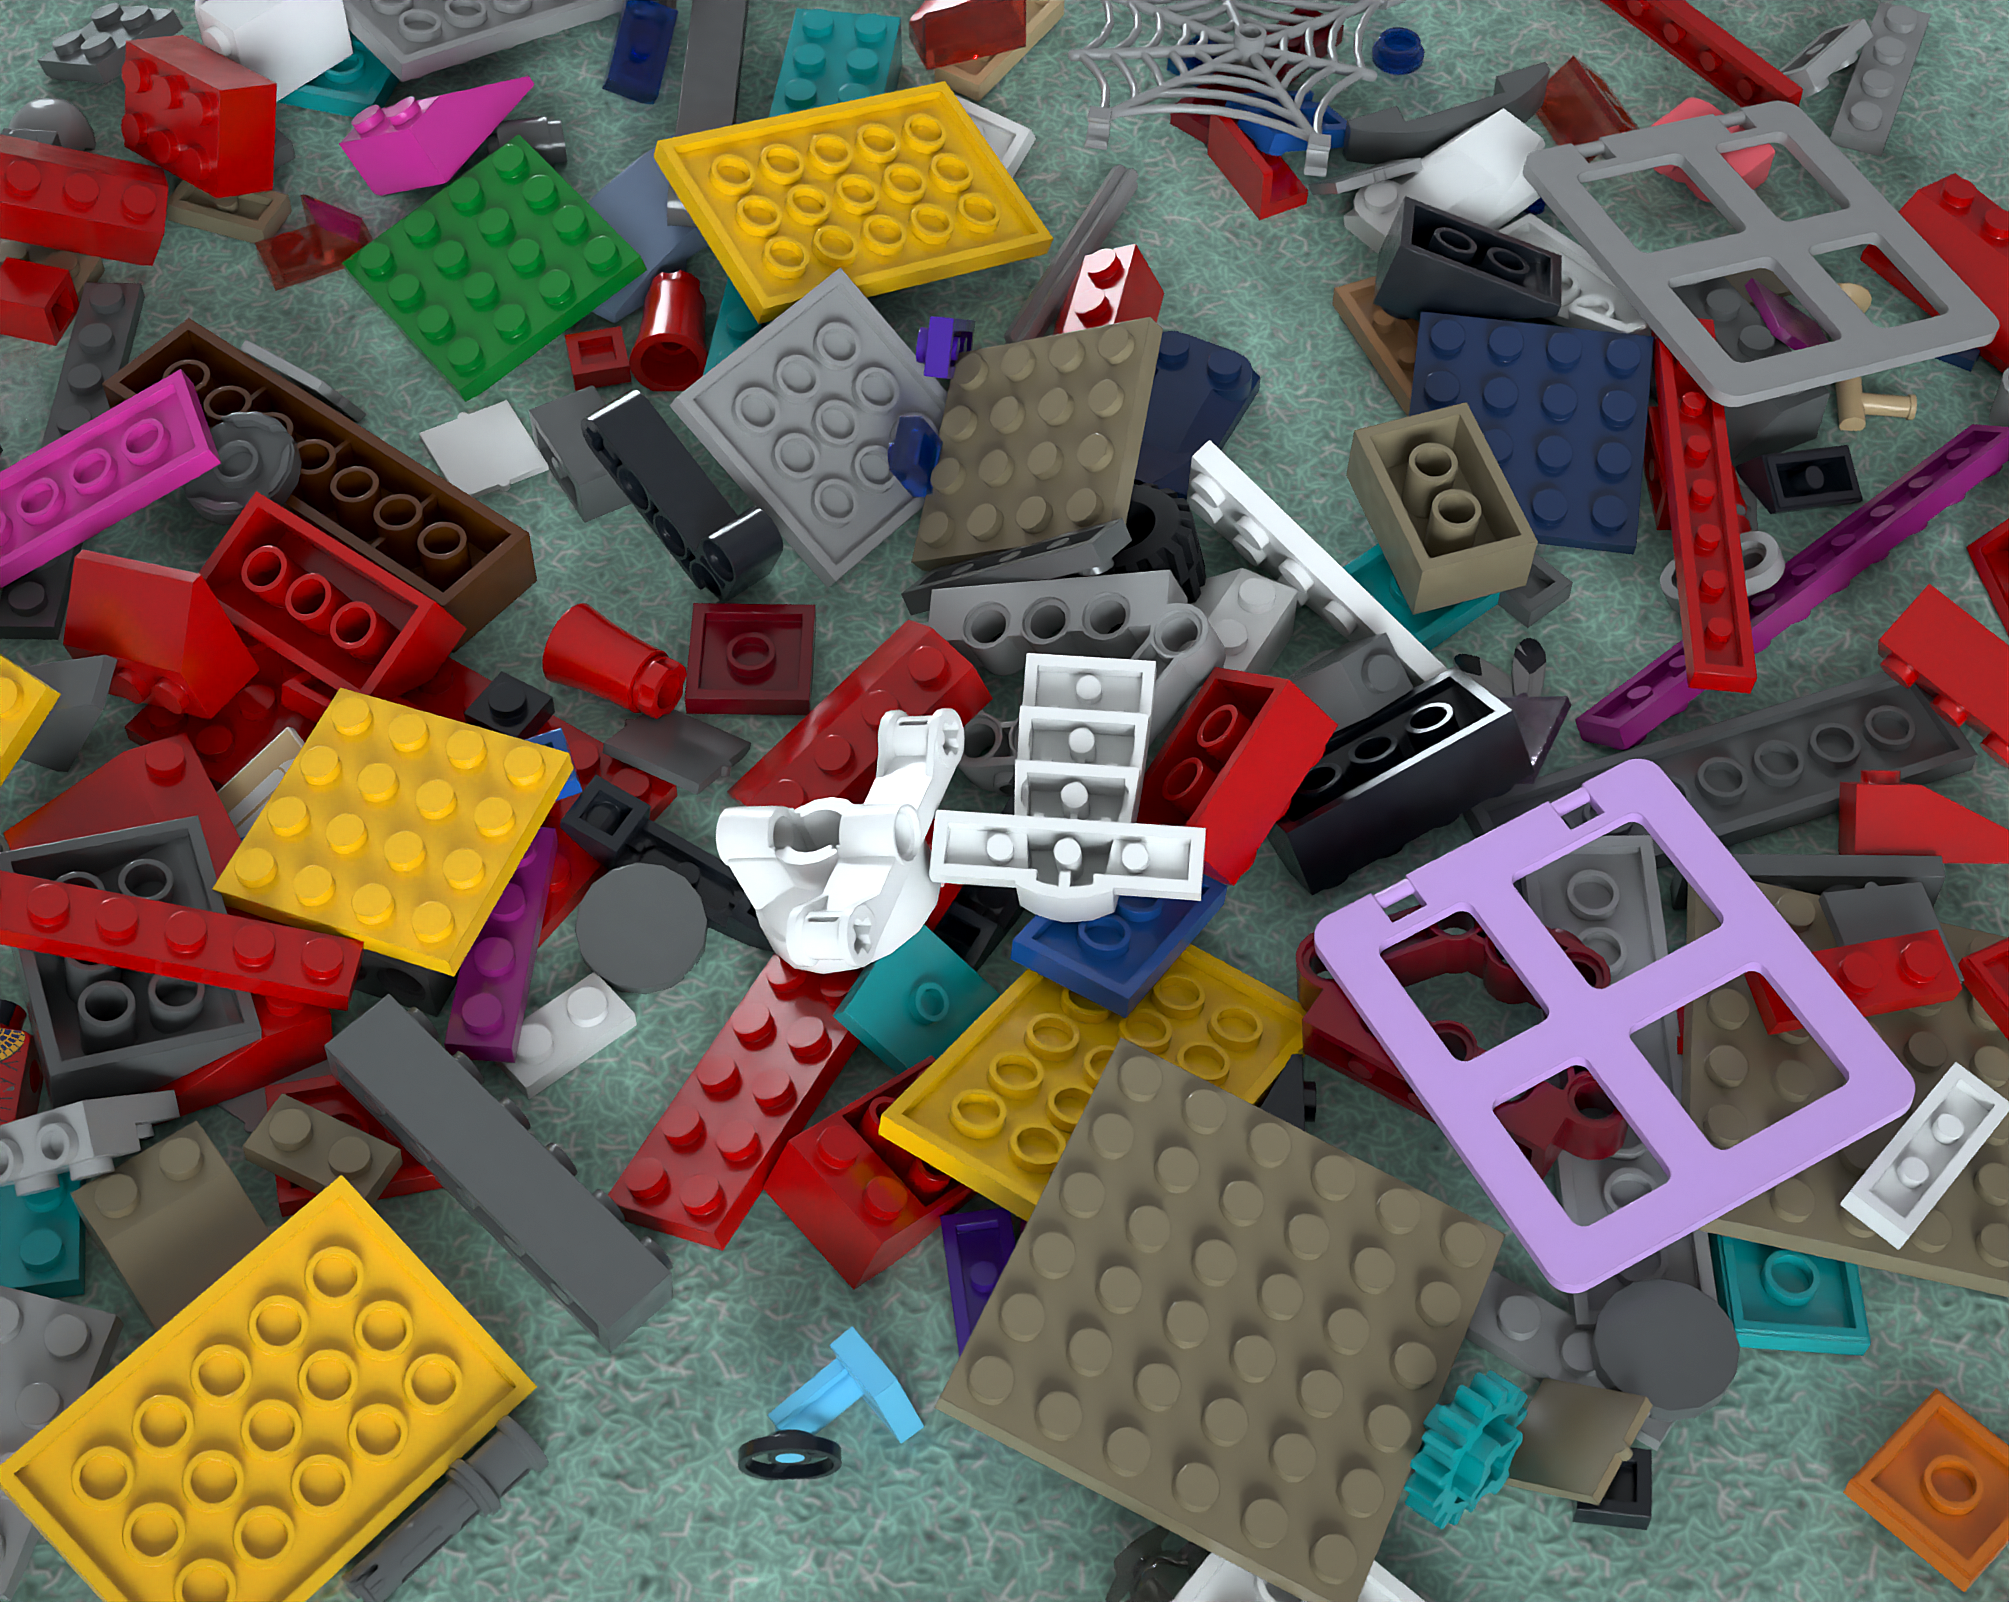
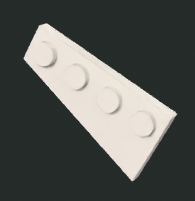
M1531 213L1499 230L1501 233L1562 256L1561 309L1556 317L1541 318L1569 328L1651 336L1649 325L1583 247Z

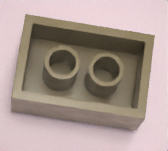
M1467 402L1354 430L1346 476L1413 615L1522 587L1527 584L1538 541Z

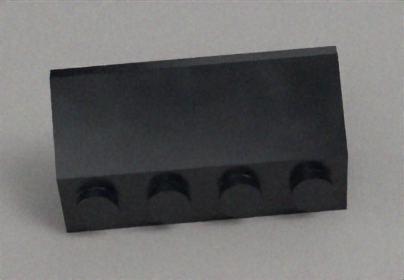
M1454 666L1415 687L1371 716L1334 732L1326 744L1322 758L1309 770L1292 796L1288 811L1281 819L1276 821L1266 837L1290 874L1312 896L1322 890L1339 886L1354 872L1378 859L1388 858L1397 854L1405 844L1434 828H1441L1453 823L1461 813L1489 798L1506 794L1516 783L1535 773L1513 710L1458 667Z

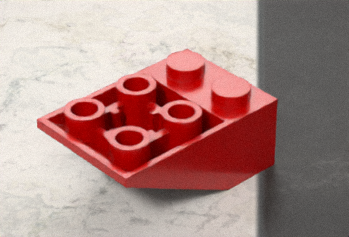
M932 1055L788 1140L763 1186L765 1192L853 1290L890 1267L941 1225L940 1216L956 1213L978 1194L976 1191L878 1134L881 1115L936 1061Z

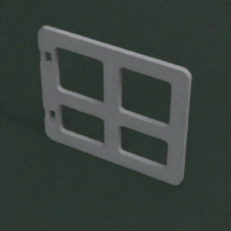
M1772 101L1740 108L1738 112L1719 116L1709 114L1599 137L1598 141L1574 146L1570 143L1531 152L1526 157L1523 167L1525 179L1707 396L1723 406H1744L1985 346L1994 340L1999 329V321L1990 309L1806 113L1792 103ZM1742 125L1745 129L1735 133H1730L1727 130L1729 127ZM1768 143L1782 144L1843 210L1794 221H1783L1767 207L1721 156V153ZM1601 154L1605 160L1588 163L1585 158ZM1665 165H1675L1688 175L1738 233L1645 253L1633 245L1581 183ZM1861 244L1875 245L1940 315L1890 328H1880L1869 320L1813 258V255ZM1757 268H1766L1775 273L1834 341L1746 363H1739L1727 355L1671 288Z

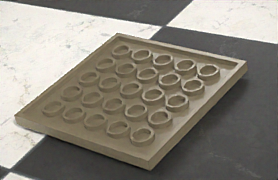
M1753 881L1810 952L1838 947L1819 903L1821 896ZM1689 883L1686 945L1721 926L1720 921ZM1939 922L1957 963L1963 957L2008 938ZM1745 973L1684 1005L1681 1106L1709 1143L1721 1150L1737 1145L1847 1083L1845 1077L1805 1028L1772 1035L1767 1034L1744 976ZM1963 983L1961 984L1963 989L1953 1001L1864 1017L1914 1079L1915 1094L1908 1111L1697 1230L2009 1297V1112L1899 1250L1840 1205L1854 1185L1955 1062L2009 1101V1041Z
M1121 1037L934 1408L1306 1602H1357L1412 1468L1409 1466L1410 1462L1417 1455L1423 1441L1422 1436L1427 1431L1423 1426V1422L1440 1399L1506 1234Z

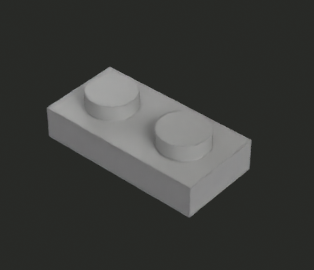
M1865 18L1824 30L1779 71L1803 88L1801 98L1812 96L1829 84L1827 77L1832 72L1839 71L1858 59L1859 56L1856 51L1871 39L1873 34Z

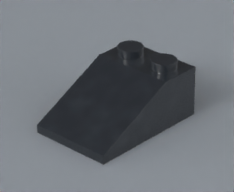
M1405 196L1378 254L1373 304L1380 306L1390 316L1401 320L1412 318L1419 321L1421 312L1495 320L1556 317L1561 309L1562 256Z

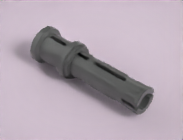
M503 1416L496 1423L498 1432L466 1461L457 1458L449 1465V1471L446 1473L448 1482L352 1570L341 1576L346 1587L357 1599L361 1597L364 1602H384L478 1514L482 1518H486L488 1515H495L502 1508L500 1499L531 1470L541 1472L549 1465L541 1448L516 1421L509 1416Z

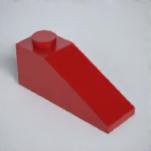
M1861 770L1860 782H1840L1839 855L1942 856L1943 863L2009 864L2008 829L1923 785L1900 782L1901 771Z

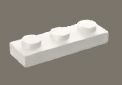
M1955 1062L1854 1185L1840 1205L1899 1250L2009 1112V1101Z

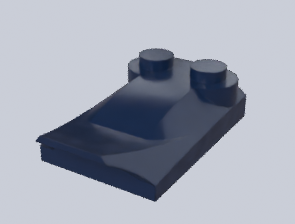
M1162 332L1134 484H1157L1159 490L1169 488L1177 492L1178 498H1184L1187 501L1192 456L1209 440L1222 450L1260 390L1261 377L1252 369L1251 363L1245 356L1182 332Z

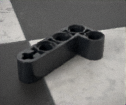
M631 389L581 421L582 433L591 451L696 587L700 590L706 587L720 600L717 603H726L771 573L783 552L782 537L772 519L763 510L754 506L737 515L642 393Z

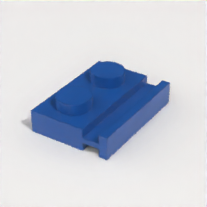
M1298 90L1287 91L1293 101ZM1310 90L1304 97L1300 111L1313 127L1314 114L1320 102L1312 101L1314 93ZM1242 93L1243 95L1267 100L1282 107L1280 102L1271 96L1262 93ZM1227 100L1225 105L1226 108L1252 112L1297 127L1294 122L1265 109ZM1328 105L1322 119V133L1331 135L1330 149L1343 148L1347 120ZM1241 119L1237 123V126L1255 141V147L1266 154L1281 156L1285 152L1307 151V141L1281 130Z

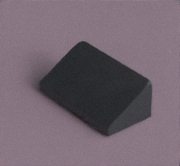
M1848 445L1764 454L1735 467L1739 477L1770 514L1840 506L1863 501Z

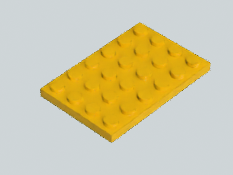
M946 81L659 140L653 155L656 163L758 324L776 319L839 268L846 273L864 296L868 298L1048 253L1054 239Z
M1189 944L1126 1018L1028 968L881 1115L878 1134L1028 1222L1121 1037L1260 1108L1292 1054H1303V1058L1306 1055L1303 1053L1302 1019L1307 1012L1299 1002L1192 944Z
M340 1175L0 1465V1489L103 1602H306L449 1470L450 1464L457 1458L461 1459L496 1427V1423L503 1416H508L537 1386L353 1186Z

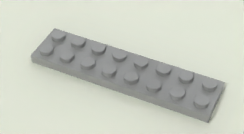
M1651 835L1601 836L1521 878L1523 899L1542 924L1551 929L1561 928L1571 932L1585 946L1601 955L1610 968V985L1668 955ZM1535 1007L1537 1024L1546 1019L1543 1015V1010ZM1674 1010L1633 1032L1630 1035V1039L1681 1105L1683 1055L1677 1054V1036L1680 1037L1677 1011ZM1559 1073L1544 1080L1561 1089ZM1586 1108L1579 1111L1585 1117L1592 1119H1603L1609 1116L1604 1111L1596 1108ZM1629 1124L1624 1144L1614 1155L1603 1160H1586L1562 1150L1553 1164L1557 1201L1571 1221L1578 1226H1589L1669 1181L1666 1173ZM1695 1230L1589 1290L1581 1293H1568L1570 1315L1573 1316L1575 1329H1594L1598 1314L1612 1294L1636 1281L1664 1278L1690 1284L1717 1302L1708 1232Z

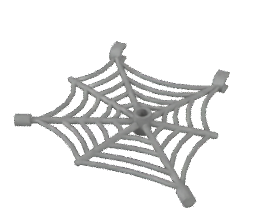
M1099 0L1104 7L1106 24L1100 36L1083 49H1072L1068 52L1069 60L1083 63L1098 80L1101 88V107H1089L1085 147L1107 150L1111 121L1119 117L1154 113L1219 115L1271 127L1307 141L1304 174L1326 177L1328 155L1331 146V135L1322 133V119L1326 108L1337 94L1358 80L1372 82L1377 79V72L1366 68L1362 55L1364 31L1369 19L1377 8L1385 10L1404 3L1406 0H1331L1354 3L1349 6L1306 0H1260L1301 9L1330 12L1316 18L1274 11L1237 0H1221L1222 5L1207 12L1183 17L1176 13L1195 9L1217 0H1191L1165 7L1155 5L1180 0H1111L1128 7L1133 16L1132 32L1127 39L1114 48H1099L1106 42L1114 27L1112 4L1109 0ZM1238 10L1298 25L1285 26L1264 23L1241 16ZM1139 12L1155 18L1156 33L1152 41L1146 47H1131L1142 31V21ZM1227 13L1230 20L1223 25L1212 27L1200 23ZM1364 13L1354 34L1353 54L1357 66L1340 63L1335 49L1338 31L1347 18ZM1164 22L1182 29V38L1176 46H1158L1164 36ZM1333 24L1329 31L1327 42L1329 60L1317 58L1313 47L1314 31ZM1231 30L1235 31L1234 36H1231L1226 33ZM1191 33L1200 36V41L1196 45H1187L1191 39ZM1305 35L1304 45L1307 55L1289 52L1287 47L1288 41ZM1208 39L1219 44H1208ZM1279 44V49L1271 48ZM1210 56H1219V57H1217V58H1215V59H1212ZM1181 57H1196L1204 64L1188 71ZM1153 58H1170L1181 75L1165 82L1160 67ZM1142 59L1154 74L1157 86L1139 94V88L1134 75L1123 60ZM1264 59L1275 61L1271 69L1264 61ZM1111 60L1117 66L1128 82L1131 94L1130 99L1110 108V87L1104 73L1094 61ZM1284 64L1296 65L1288 71L1280 83L1276 74ZM1307 68L1320 70L1303 84L1297 91L1293 101L1286 91L1291 80ZM1217 71L1244 75L1263 81L1267 86L1253 80L1209 74ZM1332 73L1347 76L1333 86L1322 98L1314 114L1312 127L1300 111L1305 95L1316 83ZM1192 84H1222L1247 88L1276 98L1282 107L1267 100L1235 92L1182 87ZM1198 97L1229 100L1265 109L1294 122L1297 127L1252 112L1221 106L1184 103L1146 104L1159 98Z

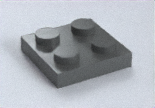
M110 3L94 11L90 16L92 22L81 30H73L56 38L52 42L54 49L41 57L38 62L44 73L52 79L107 84L122 73V66L126 57L127 40L173 36L182 30L183 27L173 9L150 8L148 5L129 7L120 6L119 3Z

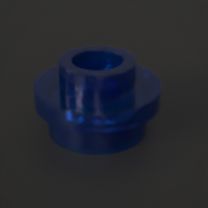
M1394 27L1381 33L1379 39L1372 47L1371 57L1375 66L1380 70L1390 74L1405 75L1415 72L1422 66L1425 51L1420 37L1414 31L1407 28Z

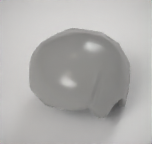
M36 98L17 111L8 126L10 129L56 131L64 148L84 151L85 148L94 150L96 146L93 129L84 114L76 106L62 98Z

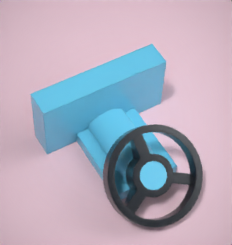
M852 1326L829 1345L837 1358L768 1414V1417L775 1425V1432L765 1437L753 1439L740 1446L738 1449V1468L742 1473L762 1480L818 1479L837 1472L842 1466V1449L840 1445L832 1440L815 1435L860 1397L867 1402L900 1443H903L924 1428V1425L898 1379ZM768 1453V1460L772 1463H763L752 1458ZM828 1457L818 1462L803 1464L809 1462L812 1458Z

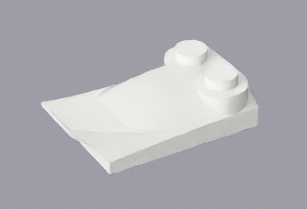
M1501 109L1485 120L1467 128L1421 159L1423 169L1397 176L1392 181L1385 180L1361 187L1355 195L1354 208L1344 215V226L1379 254L1404 197L1407 196L1497 231L1540 198L1539 194L1523 176V167L1528 154L1544 149L1546 144L1540 135L1506 109Z

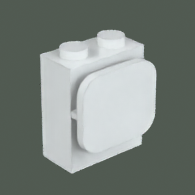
M342 0L195 1V15L203 45L277 83L276 102L353 54Z

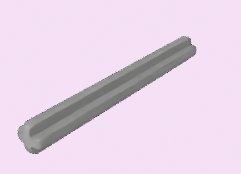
M1120 164L1111 169L1005 332V344L1044 336L1058 314L1085 255L1094 254L1098 251L1137 190L1138 183L1136 180L1139 176L1134 168L1127 169Z

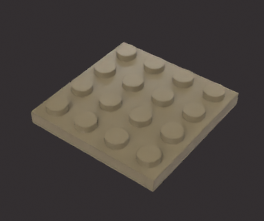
M1151 317L959 353L957 361L954 362V378L951 379L911 562L923 571H931L942 566L1026 546L1123 518L1126 525L1163 328Z

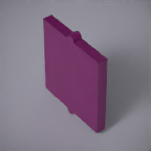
M1751 278L1744 285L1770 333L1794 351L1828 343L1818 323L1792 306L1785 298L1778 296L1754 278Z

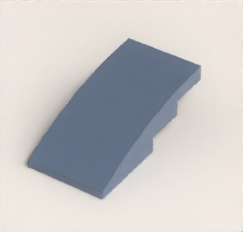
M656 147L635 160L588 202L642 257L647 271L592 311L614 324L644 305L645 297L654 277L661 272L674 273L679 270L686 272L687 259L708 246L698 228L667 225L669 182L653 158Z

